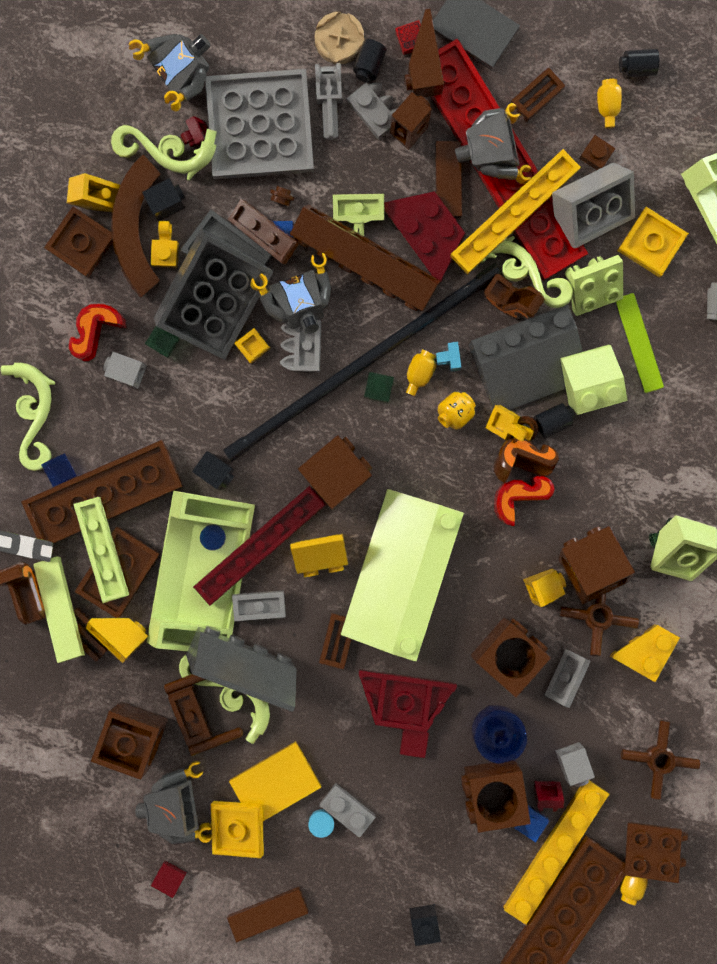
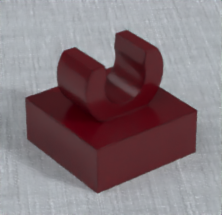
M192 116L185 121L189 130L183 132L180 136L185 145L189 143L190 147L201 146V142L205 140L208 127L204 120Z
M535 781L534 793L539 811H543V808H552L553 812H556L558 808L564 807V796L559 781Z

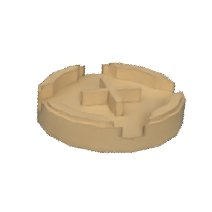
M333 12L325 15L318 22L315 31V46L318 53L326 61L333 64H346L358 56L364 41V30L361 23L349 13Z

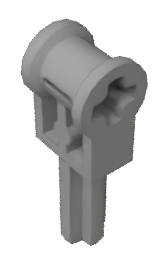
M337 63L336 66L324 67L315 64L317 104H322L323 135L325 139H337L339 136L337 103H342L341 64Z

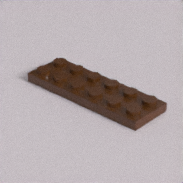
M160 440L23 500L21 503L37 539L50 541L55 544L81 532L73 504L101 497L106 518L109 520L184 486L164 440Z
M585 835L500 964H567L625 877V861Z

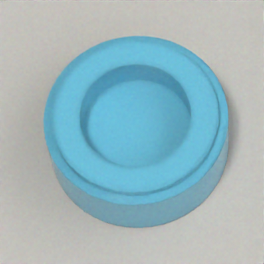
M324 809L314 811L309 818L308 826L310 832L319 838L330 835L334 829L333 816Z

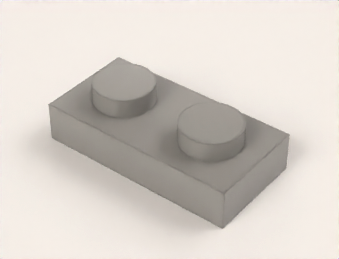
M284 590L232 595L234 621L286 617Z
M565 649L545 696L570 708L591 661Z
M336 783L319 805L359 838L376 818L373 812Z

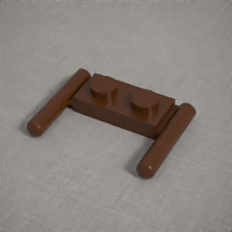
M193 674L164 684L165 692L168 694L169 702L191 756L243 736L242 728L237 727L212 737L208 721L194 686H192L206 679Z

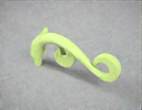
M123 125L114 131L111 144L117 155L129 158L139 150L138 143H134L129 148L124 146V136L132 134L160 165L176 173H188L187 180H190L199 170L208 165L213 158L217 146L214 144L217 131L207 129L205 140L201 142V147L194 150L196 155L187 161L174 160L169 156L171 149H173L175 157L181 156L184 152L185 145L183 140L175 135L164 136L157 148L141 131L132 126Z
M514 236L506 238L481 262L484 263L488 258H496L495 254L499 253L513 255L520 260L522 265L516 267L515 258L506 260L502 270L506 279L518 282L523 280L529 273L535 289L543 294L544 303L551 308L564 307L572 299V285L564 278H555L547 282L548 289L557 287L561 290L560 296L551 298L546 295L535 261L523 247L512 242L515 239Z
M26 363L1 366V374L3 376L14 375L15 378H22L25 384H28V380H30L38 390L39 405L36 410L31 409V405L37 403V400L30 395H24L17 400L16 411L20 417L26 420H34L21 444L19 452L20 462L28 470H42L49 465L52 458L49 448L44 443L35 442L34 446L40 450V456L37 460H31L28 457L27 449L48 417L52 400L49 385H55V381L49 379L36 367Z
M186 654L179 664V672L182 678L191 674ZM209 680L195 684L224 687L220 694V703L227 711H237L243 705V695H239L237 698H234L232 695L236 690ZM247 695L255 706V713L251 712L253 723L250 727L252 729L245 739L254 744L259 735L264 734L269 723L270 712L267 702Z

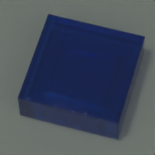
M65 453L41 464L52 487L77 476Z

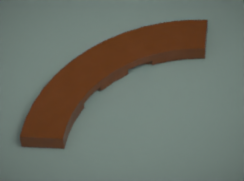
M144 154L132 165L125 175L115 197L111 220L115 254H117L125 278L140 298L160 281L145 258L139 238V213L144 199L142 192L149 189L153 182L161 175Z

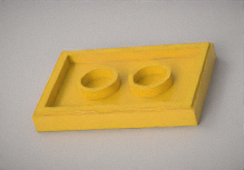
M296 741L229 780L241 803L262 804L263 821L321 788L318 778Z

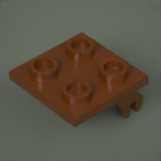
M628 822L625 876L679 883V870L681 867L686 866V859L681 858L680 860L681 843L688 840V834L678 828Z

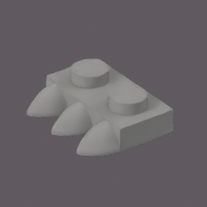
M377 82L369 85L365 83L347 98V103L374 136L380 140L390 131L391 115L397 109L389 111L393 102V96L378 97L382 89V83Z
M317 320L319 329L312 334H306L302 326L295 329H290L286 323L281 326L285 333L295 336L286 339L280 344L284 350L294 353V355H289L280 361L283 367L295 372H320L321 320Z

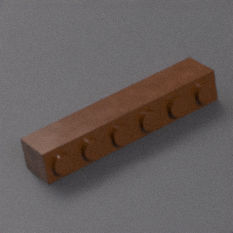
M311 205L302 208L290 232V235L295 237V240L300 243L299 245L306 248L310 246L316 249L317 255L320 257L324 253L327 260L333 259L340 263L339 267L349 273L354 271L361 275L360 279L363 282L372 286L374 284L383 288L384 294L391 298L399 297L405 301L404 304L414 311H418V309L423 311L441 281Z

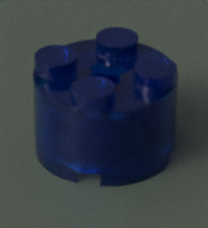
M489 705L480 711L473 721V741L481 755L488 761L497 764L513 761L525 750L527 745L525 726L511 709L500 705ZM496 731H503V736L498 735L497 737H495L494 733Z

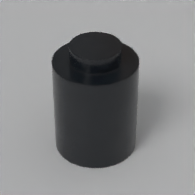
M365 39L353 67V72L358 80L366 83L376 80L387 52L386 47L382 43L373 39Z
M658 49L625 51L624 55L619 58V72L623 73L625 78L656 76L660 61Z
M560 403L535 415L534 419L539 425L540 434L546 439L573 426V420L576 417L570 405L565 406L564 403Z

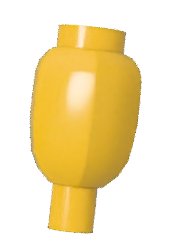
M617 79L602 80V86L599 87L597 92L599 113L605 118V128L615 127V117L621 111L622 90L617 84Z
M422 349L420 354H416L413 357L407 371L409 386L406 393L415 396L418 388L425 386L430 381L436 369V361L434 360L436 355Z
M625 876L620 885L621 900L636 906L637 901L644 897L648 879Z

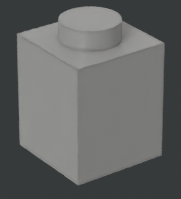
M112 352L111 357H107L104 363V376L138 389L147 365L138 360Z
M579 742L555 750L565 780L570 786H583L589 783L590 779L595 778L586 750Z

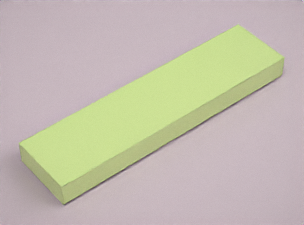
M101 497L73 504L102 603L128 596V588Z
M53 557L50 562L41 561L34 563L57 663L84 656L61 557Z

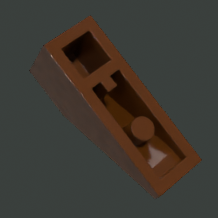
M425 9L409 62L408 74L404 75L406 91L411 90L416 96L422 97L441 95L444 87L431 9Z

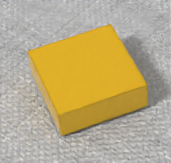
M255 328L234 343L250 364L270 350V347Z

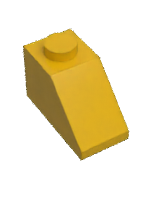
M86 173L71 177L68 184L67 203L87 210L112 212L120 185Z
M549 569L523 579L532 603L539 607L546 606L565 595L563 589L566 587L565 579L562 573H557L555 569Z
M92 618L86 626V629L122 663L148 637L145 634L146 629L139 622H133L130 618Z

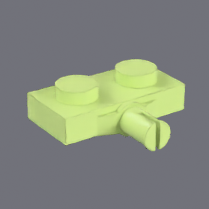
M384 194L333 195V219L354 223V231L364 236V223L371 220H385Z

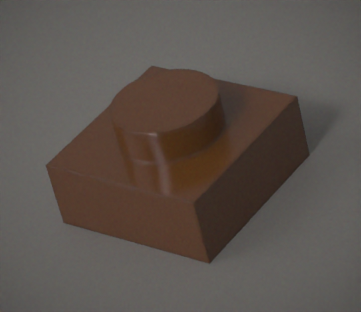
M594 135L579 159L595 170H599L604 167L616 148Z

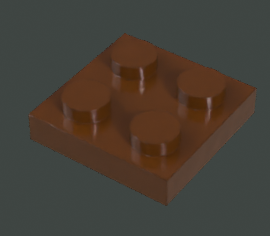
M72 206L44 248L89 278L112 245V232Z

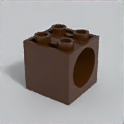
M337 435L298 468L331 509L339 505L372 476L369 472L372 470V467L363 456L360 459L353 453L355 447L346 436L341 439Z
M601 526L593 528L586 533L587 537L578 540L577 537L565 542L563 544L564 548L561 549L558 560L582 605L629 583L635 574L634 569L609 526L603 529Z
M503 618L471 654V657L513 696L517 697L551 657L545 653L548 648L533 635L530 638L526 636L528 630L513 618L511 621ZM523 639L527 646L524 663L517 669L501 670L497 668L496 651L499 645L505 640Z
M124 702L118 703L108 712L91 762L141 780L153 764L169 719Z
M515 759L464 767L465 775L461 776V781L466 798H469V801H465L467 816L469 817L470 824H475L478 833L531 824L523 774ZM501 782L506 786L509 785V796L502 805L495 808H487L481 803H477L479 792L487 784Z

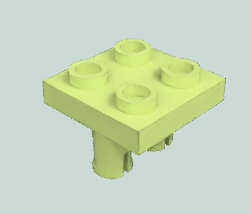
M619 255L606 260L599 256L597 261L595 258L591 259L588 267L580 269L578 265H575L573 269L569 267L565 271V277L573 288L571 299L572 311L576 316L623 299V261Z

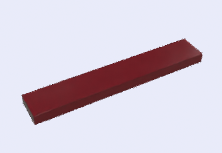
M308 486L196 583L193 588L211 606L326 504Z

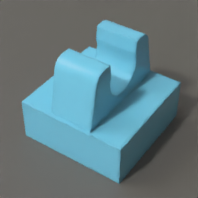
M458 342L448 343V351L436 353L437 365L450 364L451 372L461 370Z

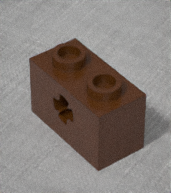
M411 92L391 115L390 135L408 150L429 127L432 111L429 102L424 97L416 96Z

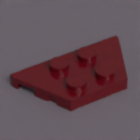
M435 191L384 202L385 212L431 275L441 280V283L449 264L453 260L450 257L451 253L458 248L466 234Z
M359 669V677L374 723L379 726L427 732L437 714L441 712L445 706L444 704L457 688V684L453 682Z

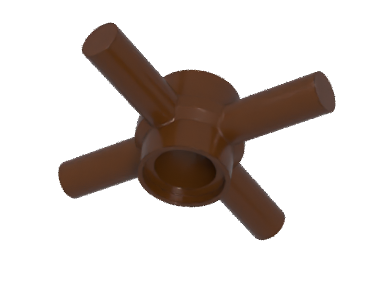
M606 594L596 598L595 604L591 605L587 610L560 607V617L585 620L586 625L592 630L591 656H601L603 631L607 630L611 625L636 629L639 625L638 618L613 615L611 608L606 605ZM593 612H600L605 618L604 623L596 622L593 618Z
M660 720L657 745L649 747L646 752L621 750L622 760L647 763L648 767L653 771L650 795L653 799H661L664 774L672 772L675 767L700 769L699 759L674 756L673 752L667 747L670 721ZM660 754H665L664 762L656 765V758Z

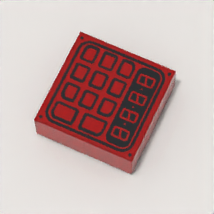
M419 20L395 28V34L403 55L413 52L421 26Z

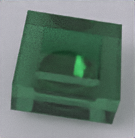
M155 326L145 345L169 358L180 338Z
M369 372L364 398L389 403L394 377Z

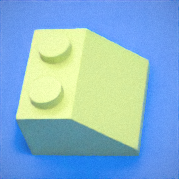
M611 345L560 358L568 404L578 415L628 401L624 376Z
M675 515L659 531L650 565L651 569L693 581L717 560L716 527Z

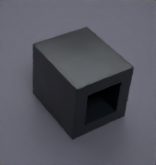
M170 178L142 192L158 221L185 208L181 201L185 199V196L179 184L174 186Z
M206 451L192 471L217 490H221L222 487L226 489L235 477L232 475L235 469L209 451Z
M435 904L409 908L415 946L441 942Z

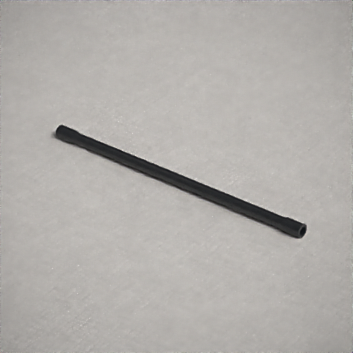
M493 263L477 274L474 279L249 434L240 437L224 448L223 451L226 456L233 462L269 434L468 297L487 287L496 274L502 276L499 267Z

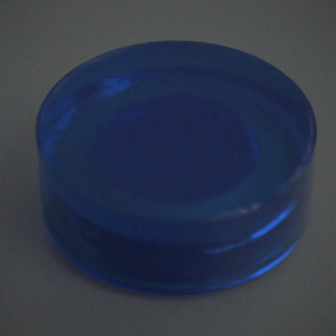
M218 525L206 526L200 533V542L208 550H217L226 541L225 531Z

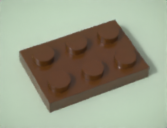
M115 527L112 532V538L129 595L102 603L92 565L75 592L113 617L120 618L161 553L120 527Z

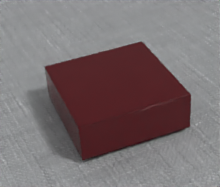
M403 729L399 753L401 755L425 758L429 731L420 732Z
M164 860L151 886L173 898L187 872Z

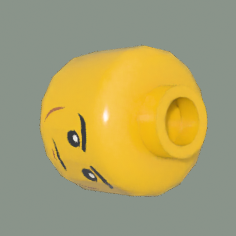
M464 392L451 393L438 405L439 422L445 428L461 429L474 417L475 402Z

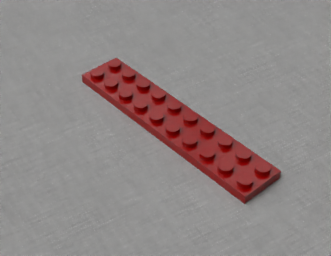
M457 38L438 49L444 87L441 95L431 96L456 139L460 141L461 146L468 144L466 130L472 127V124L482 112L500 107ZM513 130L520 164L516 167L519 170L522 166L529 165L531 170L529 172L522 171V175L532 178L539 171ZM475 168L498 208L504 205L525 185L520 184L516 179H498L484 175ZM552 196L513 232L521 246L535 261L543 281L588 254L584 245L573 248L554 216Z

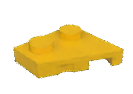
M654 624L645 630L644 634L636 636L629 641V644L618 651H614L610 657L656 682L680 637Z

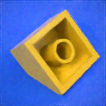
M343 534L290 544L297 574L303 573L304 577L319 575L318 570L327 568L329 573L344 570L343 565H348Z

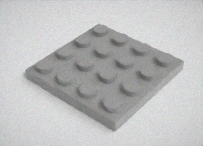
M306 69L206 76L209 129L217 131L214 143L217 146L211 159L214 180L314 172Z

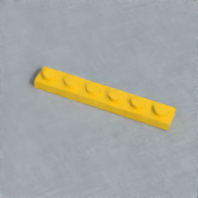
M562 149L455 249L450 257L468 275L552 196V192L560 189L581 167Z
M590 780L586 785L579 787L505 903L504 911L527 925L609 796L607 791Z

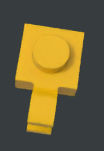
M159 221V240H152L151 266L178 268L179 243L178 241H171L172 224L169 221Z
M502 405L494 406L485 427L505 440L514 436L520 441H524V439L530 441L534 433L532 429L518 424L520 416Z

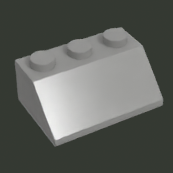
M613 162L552 192L554 216L573 248H577L635 218L633 171Z

